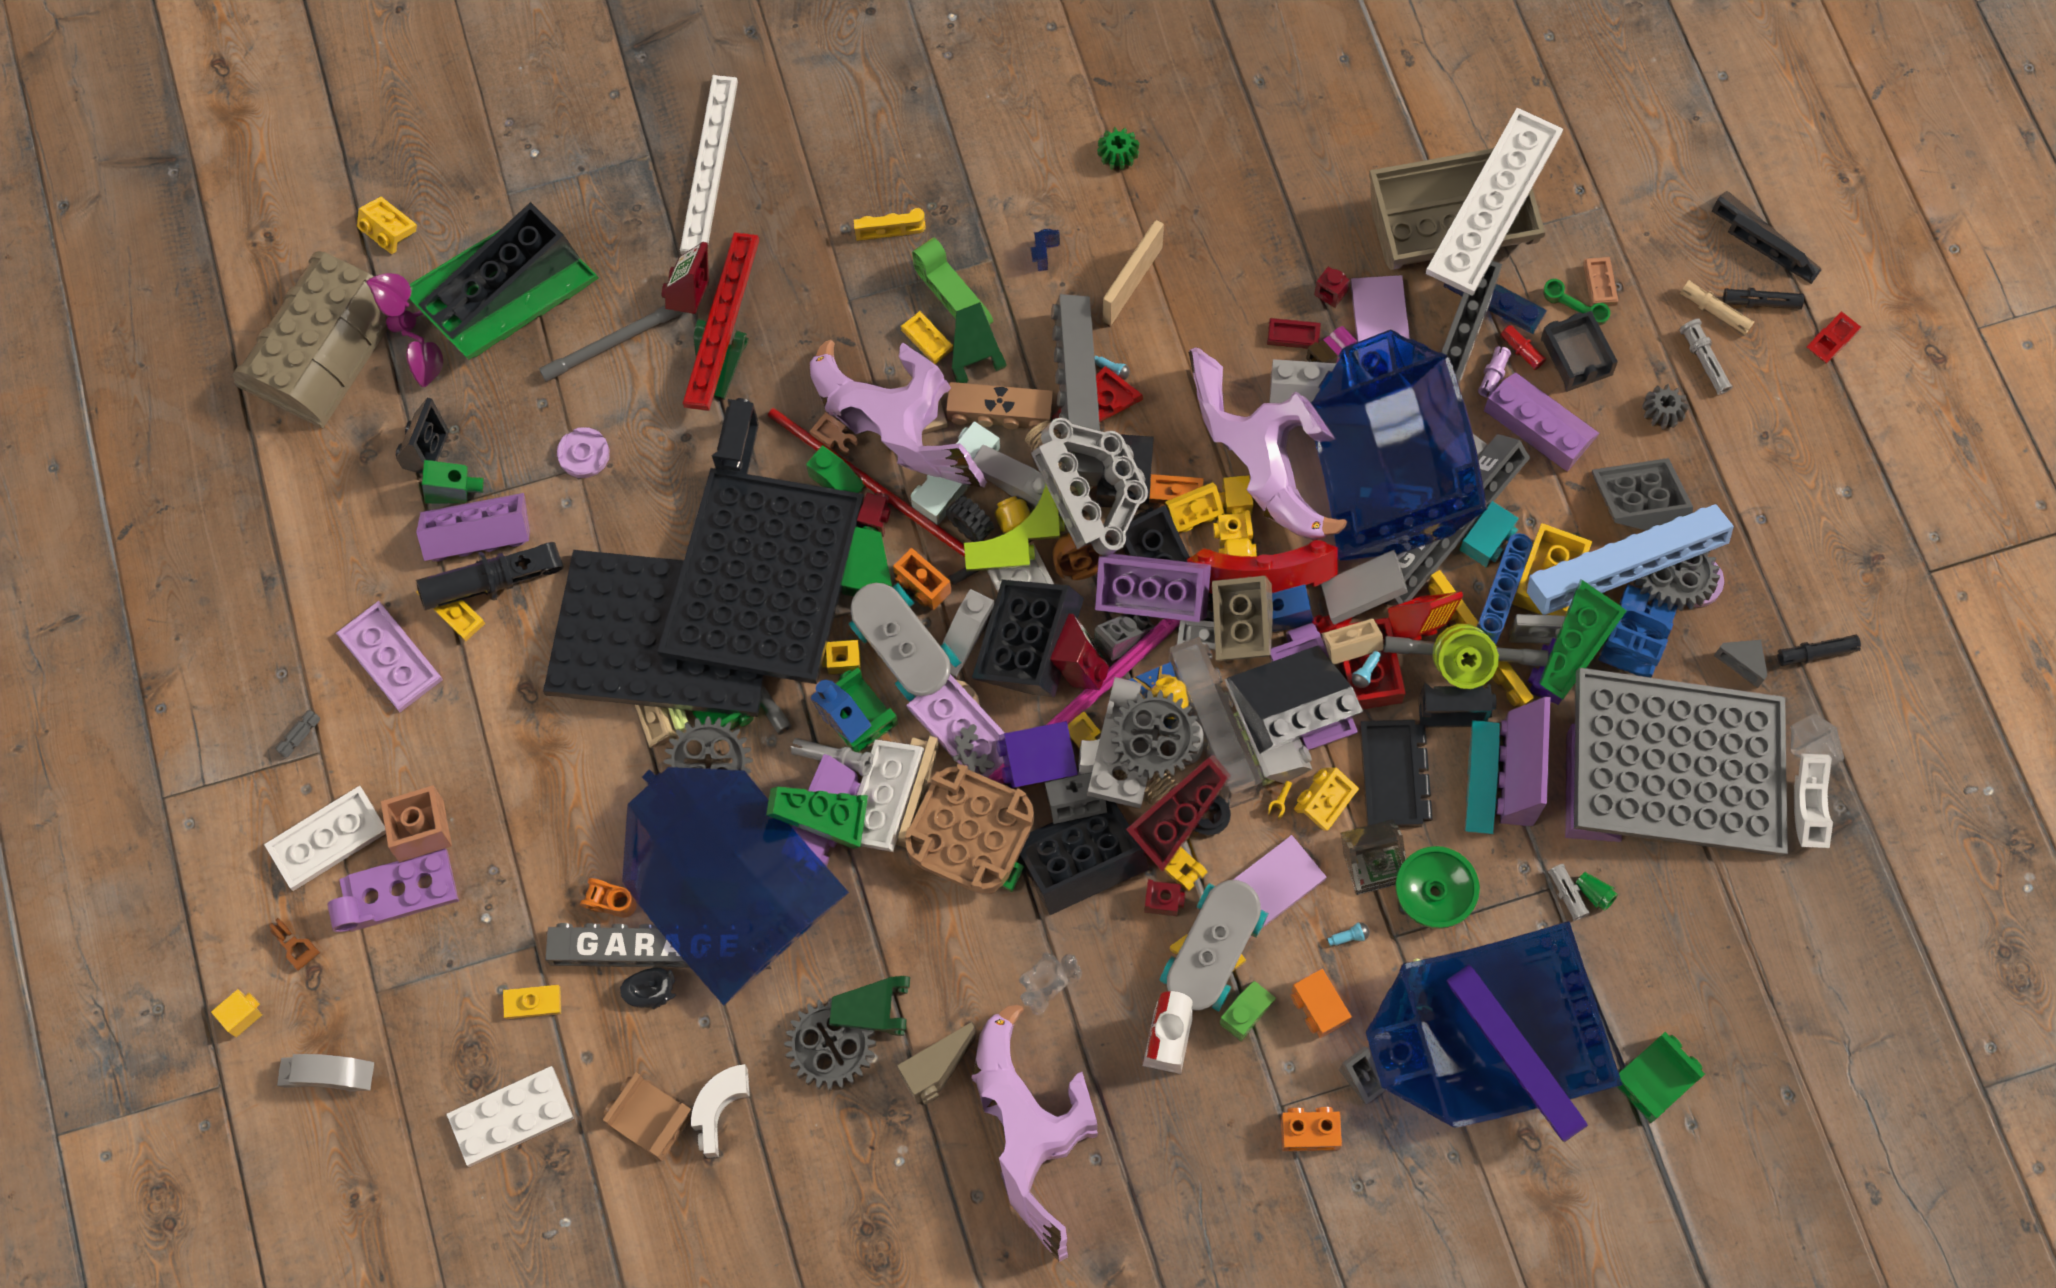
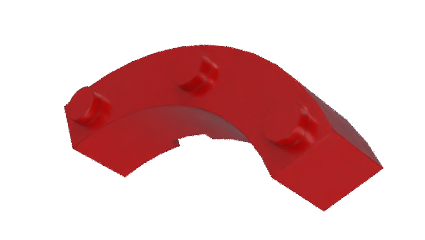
M1316 539L1292 551L1260 556L1228 555L1204 548L1187 559V562L1211 565L1209 593L1213 594L1212 581L1266 576L1272 584V593L1301 585L1310 584L1315 587L1338 575V547Z

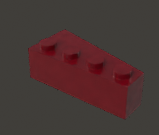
M1214 755L1207 758L1126 829L1162 872L1170 865L1231 777V774Z

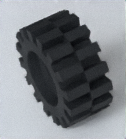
M961 495L946 510V515L953 522L954 527H957L958 531L961 534L963 533L967 539L970 538L972 542L983 541L995 529L993 522L990 521V517L984 514V510H981L976 503L974 504L966 496Z

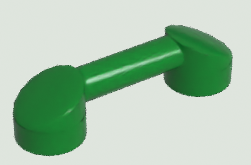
M1550 279L1546 282L1543 292L1545 298L1550 303L1556 304L1560 302L1582 314L1592 311L1599 326L1609 320L1611 312L1606 304L1596 303L1590 307L1565 294V285L1561 280Z

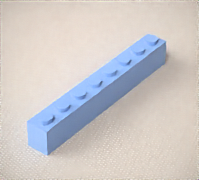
M1716 504L1707 508H1700L1694 513L1683 517L1679 516L1668 523L1653 526L1642 533L1632 534L1624 540L1609 543L1598 550L1585 552L1577 558L1562 561L1546 570L1536 571L1529 577L1527 594L1540 612L1546 615L1571 604L1580 579L1603 593L1729 544L1734 526Z

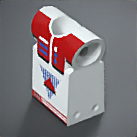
M1166 991L1160 994L1154 1010L1142 1066L1181 1074L1192 1024L1193 1002L1189 996L1175 991Z

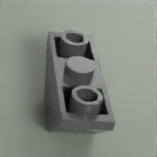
M1124 614L1098 625L1094 629V643L1113 661L1122 657L1149 633L1155 625L1148 616Z

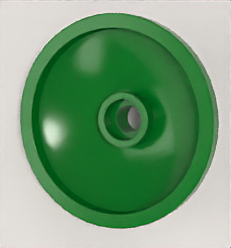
M1431 846L1417 850L1403 862L1398 871L1396 895L1399 904L1412 920L1425 927L1443 929L1458 925L1472 913L1478 902L1480 884L1474 867L1462 854L1450 848ZM1431 888H1436V889H1438L1439 892H1440V895H1438V896L1432 895L1431 892H1430V889H1431Z

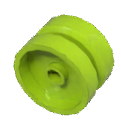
M1456 624L1446 628L1438 635L1433 645L1432 658L1436 669L1450 684L1463 689H1474L1484 685L1493 677L1498 667L1499 654L1495 643L1480 628L1471 624ZM1467 652L1468 657L1464 659L1462 655Z

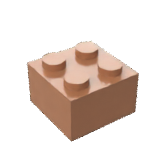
M434 785L381 801L388 848L399 862L452 846L444 800Z

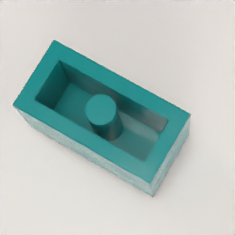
M1492 501L1463 540L1460 551L1484 567H1487L1491 560L1496 562L1504 551L1501 546L1505 540L1509 541V538L1518 532L1519 529L1515 526L1519 518Z

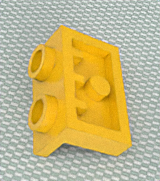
M379 197L360 207L358 211L357 227L390 254H394L397 251V243L416 232L417 224L383 197Z
M1213 482L1165 502L1178 532H1187L1197 524L1211 522L1218 515L1224 514L1217 486Z
M1336 767L1320 769L1314 775V782L1309 789L1304 790L1299 795L1298 803L1294 807L1297 813H1304L1323 831L1330 829L1359 789Z

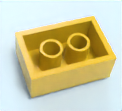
M1541 523L1512 604L1543 615L1527 594L1530 575L1536 571L1546 570L1562 561H1569L1585 552H1589L1592 541ZM1569 606L1546 615L1565 616Z

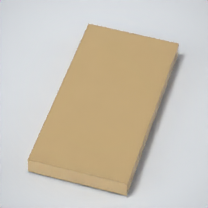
M1158 220L1153 222L1103 298V323L1109 326L1113 324L1162 249L1164 224Z

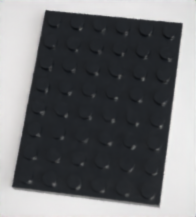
M710 468L659 645L658 655L665 658L817 684L842 588L854 530L858 526L857 518L864 502V494Z
M573 550L543 689L545 696L723 714L740 713L742 716L758 717L765 675L665 658L658 655L659 645L684 560Z

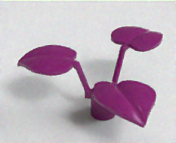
M393 273L380 274L368 279L366 283L373 294L375 303L380 311L387 316L386 324L388 329L394 333L402 332V336H408L417 340L408 344L406 359L410 371L420 387L428 386L442 370L443 355L440 348L434 342L425 343L423 337L410 332L416 325V317L424 314L421 311L412 313L406 310L409 307L407 300L411 296L409 283L404 277Z

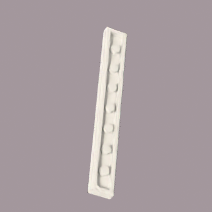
M712 75L681 241L680 253L682 255L701 242L709 243L738 84L736 77Z

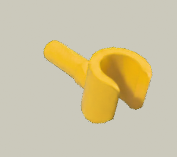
M1286 780L1277 800L1270 803L1268 815L1273 807H1278L1281 810L1278 819L1283 817L1285 811L1284 802L1292 785L1291 782Z

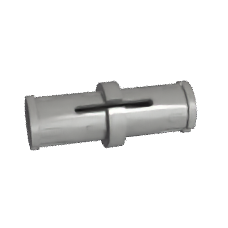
M1560 864L1550 869L1548 873L1551 875L1559 891L1558 897L1560 900H1564L1573 917V921H1577L1590 914L1578 893L1580 891L1578 885L1573 884L1565 869V865Z

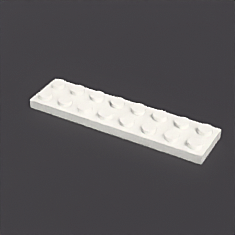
M1516 108L1426 270L1427 275L1473 296L1562 135L1563 128Z

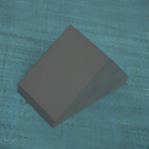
M1761 640L1723 643L1714 655L1757 688L1768 676Z
M1365 1046L1344 1061L1339 1069L1340 1073L1366 1105L1388 1089L1373 1057Z

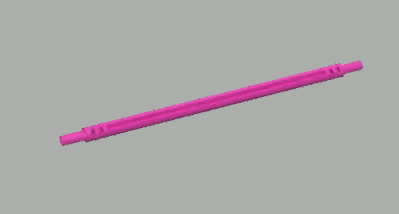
M1164 618L1160 621L1159 624L1108 669L1107 677L1103 681L1100 690L1085 689L1046 725L1067 721V724L1070 723L1113 686L1115 677L1122 678L1178 628L1180 620ZM1004 763L987 778L1004 784L1002 777V768L1005 767Z

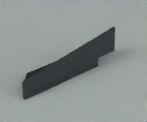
M1726 191L1719 196L1712 212L1731 224L1728 230L1729 234L1810 284L1813 283L1822 270L1816 263L1730 192Z

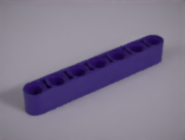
M1468 964L1448 978L1446 982L1559 1138L1566 1142L1586 1128L1588 1124L1471 965Z

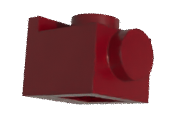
M1328 266L1316 282L1314 295L1336 308L1350 289L1348 287L1350 279L1340 270L1332 269ZM1326 289L1327 291L1331 292L1333 296L1325 292L1324 290Z
M878 492L874 494L866 493L857 518L858 528H863L864 526L873 527L878 532H881L882 537H884V523L887 524L891 514V508H888L889 497Z
M1148 879L1144 913L1177 917L1178 908L1184 909L1185 892H1180L1181 885L1156 882ZM1162 893L1170 894L1171 898L1163 900L1160 895Z

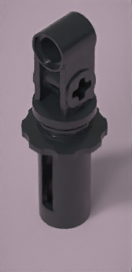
M548 542L535 548L506 556L503 553H499L491 559H487L484 553L479 552V561H476V563L417 579L416 586L422 606L426 611L481 594H486L487 596L489 594L491 600L494 601L497 600V591L499 589L506 588L509 590L513 588L515 583L555 574L563 570L564 566L556 543ZM523 562V565L527 566V569L523 570L521 566H518V564Z

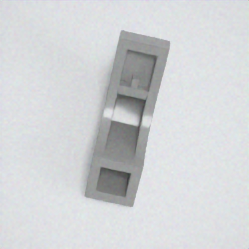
M293 1054L292 1057L281 1058L277 1086L284 1088L327 1087L350 1092L370 1091L374 1062L332 1055Z

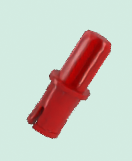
M1509 325L1501 332V337L1516 351L1515 354L1517 356L1520 355L1534 370H1537L1544 364L1546 357L1531 345L1532 341L1530 339L1526 340L1513 326Z

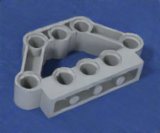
M1056 418L1041 432L1043 445L1036 448L1031 454L1077 549L1091 543L1098 554L1103 556L1111 555L1125 544V533L1136 510L1148 496L1145 476L1137 468L1133 460L1132 449L1116 431L1101 432L1074 425L1066 418ZM1053 429L1060 431L1062 439L1054 435ZM1104 442L1110 444L1112 452L1105 449ZM1067 450L1093 456L1103 462L1105 466L1104 477L1108 483L1114 485L1117 491L1116 500L1104 524L1100 519L1102 513L1100 506L1096 502L1091 501L1088 495L1090 491L1089 483L1086 479L1079 476L1077 472L1078 461ZM1058 462L1065 464L1067 472H1063L1059 468ZM1115 466H1119L1123 470V476L1116 472ZM1070 486H1074L1078 490V496L1071 493ZM1127 490H1131L1134 493L1135 500L1129 498ZM1082 510L1089 513L1090 521L1084 519ZM1105 535H1109L1112 538L1113 545H1109L1106 542Z

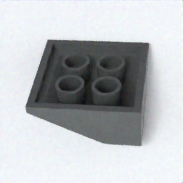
M1669 458L1592 470L1593 478L1614 523L1647 531L1653 526H1660L1679 516L1683 517L1693 513V505Z

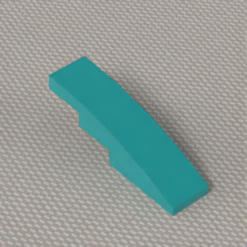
M1472 720L1467 769V808L1464 829L1466 832L1493 834L1499 760V722Z

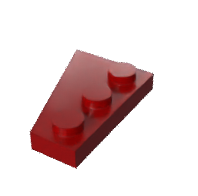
M1106 366L1096 374L1099 422L1143 400V395ZM1061 408L1052 416V421L1059 418Z

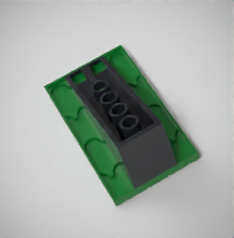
M530 202L503 228L410 283L411 296L409 299L470 360L479 356L500 340H505L535 318L543 316L564 300H569L599 279V277L580 259L564 234Z

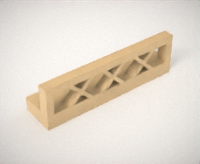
M929 736L928 741L912 738L910 745L921 746L925 749L898 835L896 842L898 846L906 847L905 835L907 827L910 828L922 803L939 749L938 738Z

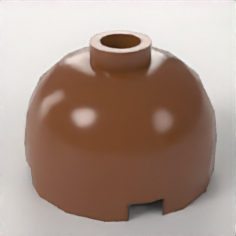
M1069 532L1062 535L1056 541L1053 549V560L1056 572L1060 577L1065 579L1064 575L1071 576L1072 580L1078 581L1098 573L1099 557L1103 555L1098 554L1091 543L1077 549Z

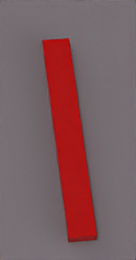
M733 233L684 396V408L710 410L759 244L758 235Z

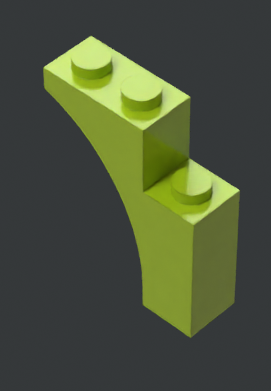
M1046 483L1035 509L1016 528L990 540L964 543L967 572L1030 567V561L1035 560L1034 544L1029 545L1028 541L1060 538V532L1065 531L1064 520L1062 516L1058 515V508Z

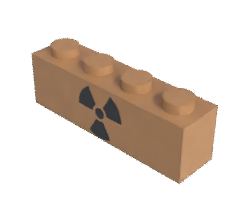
M954 382L949 384L951 389L948 392L947 421H952L954 424L964 425L975 421L982 427L999 425L1007 429L1022 427L1031 430L1044 421H1051L1053 391Z

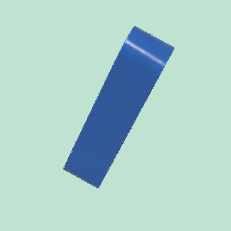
M1522 533L1513 534L1509 538L1477 624V628H1480L1487 634L1495 645L1503 630L1532 549L1531 539Z

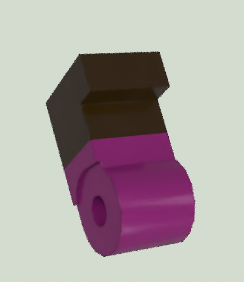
M1341 326L1321 342H1315L1308 347L1306 359L1309 362L1319 361L1320 363L1336 364L1356 346L1357 340L1344 326Z

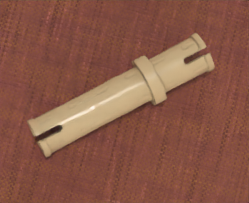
M1688 280L1680 292L1681 295L1699 305L1698 308L1700 310H1707L1743 333V335L1747 334L1755 322L1713 296V292L1703 290L1690 280Z

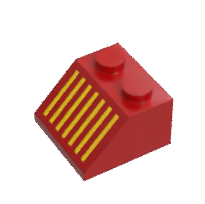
M1462 591L1419 596L1387 608L1393 637L1421 640V635L1437 634L1438 628L1449 623L1463 598Z

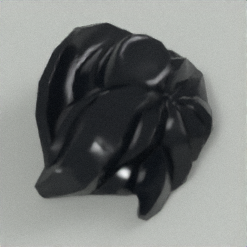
M653 967L633 974L625 979L620 986L622 999L627 1004L639 1008H652L655 1010L661 1005H666L667 1001L676 996V994L671 993L672 986L675 983L673 972Z

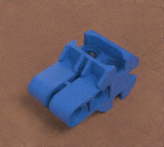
M1627 584L1619 603L1627 611L1604 642L1598 660L1634 675L1651 678L1667 645V638L1672 630V622L1678 607L1673 605V608L1669 610L1667 603H1663L1662 606L1658 607V600L1656 598L1652 600L1649 606L1647 602L1650 594H1640L1641 588Z

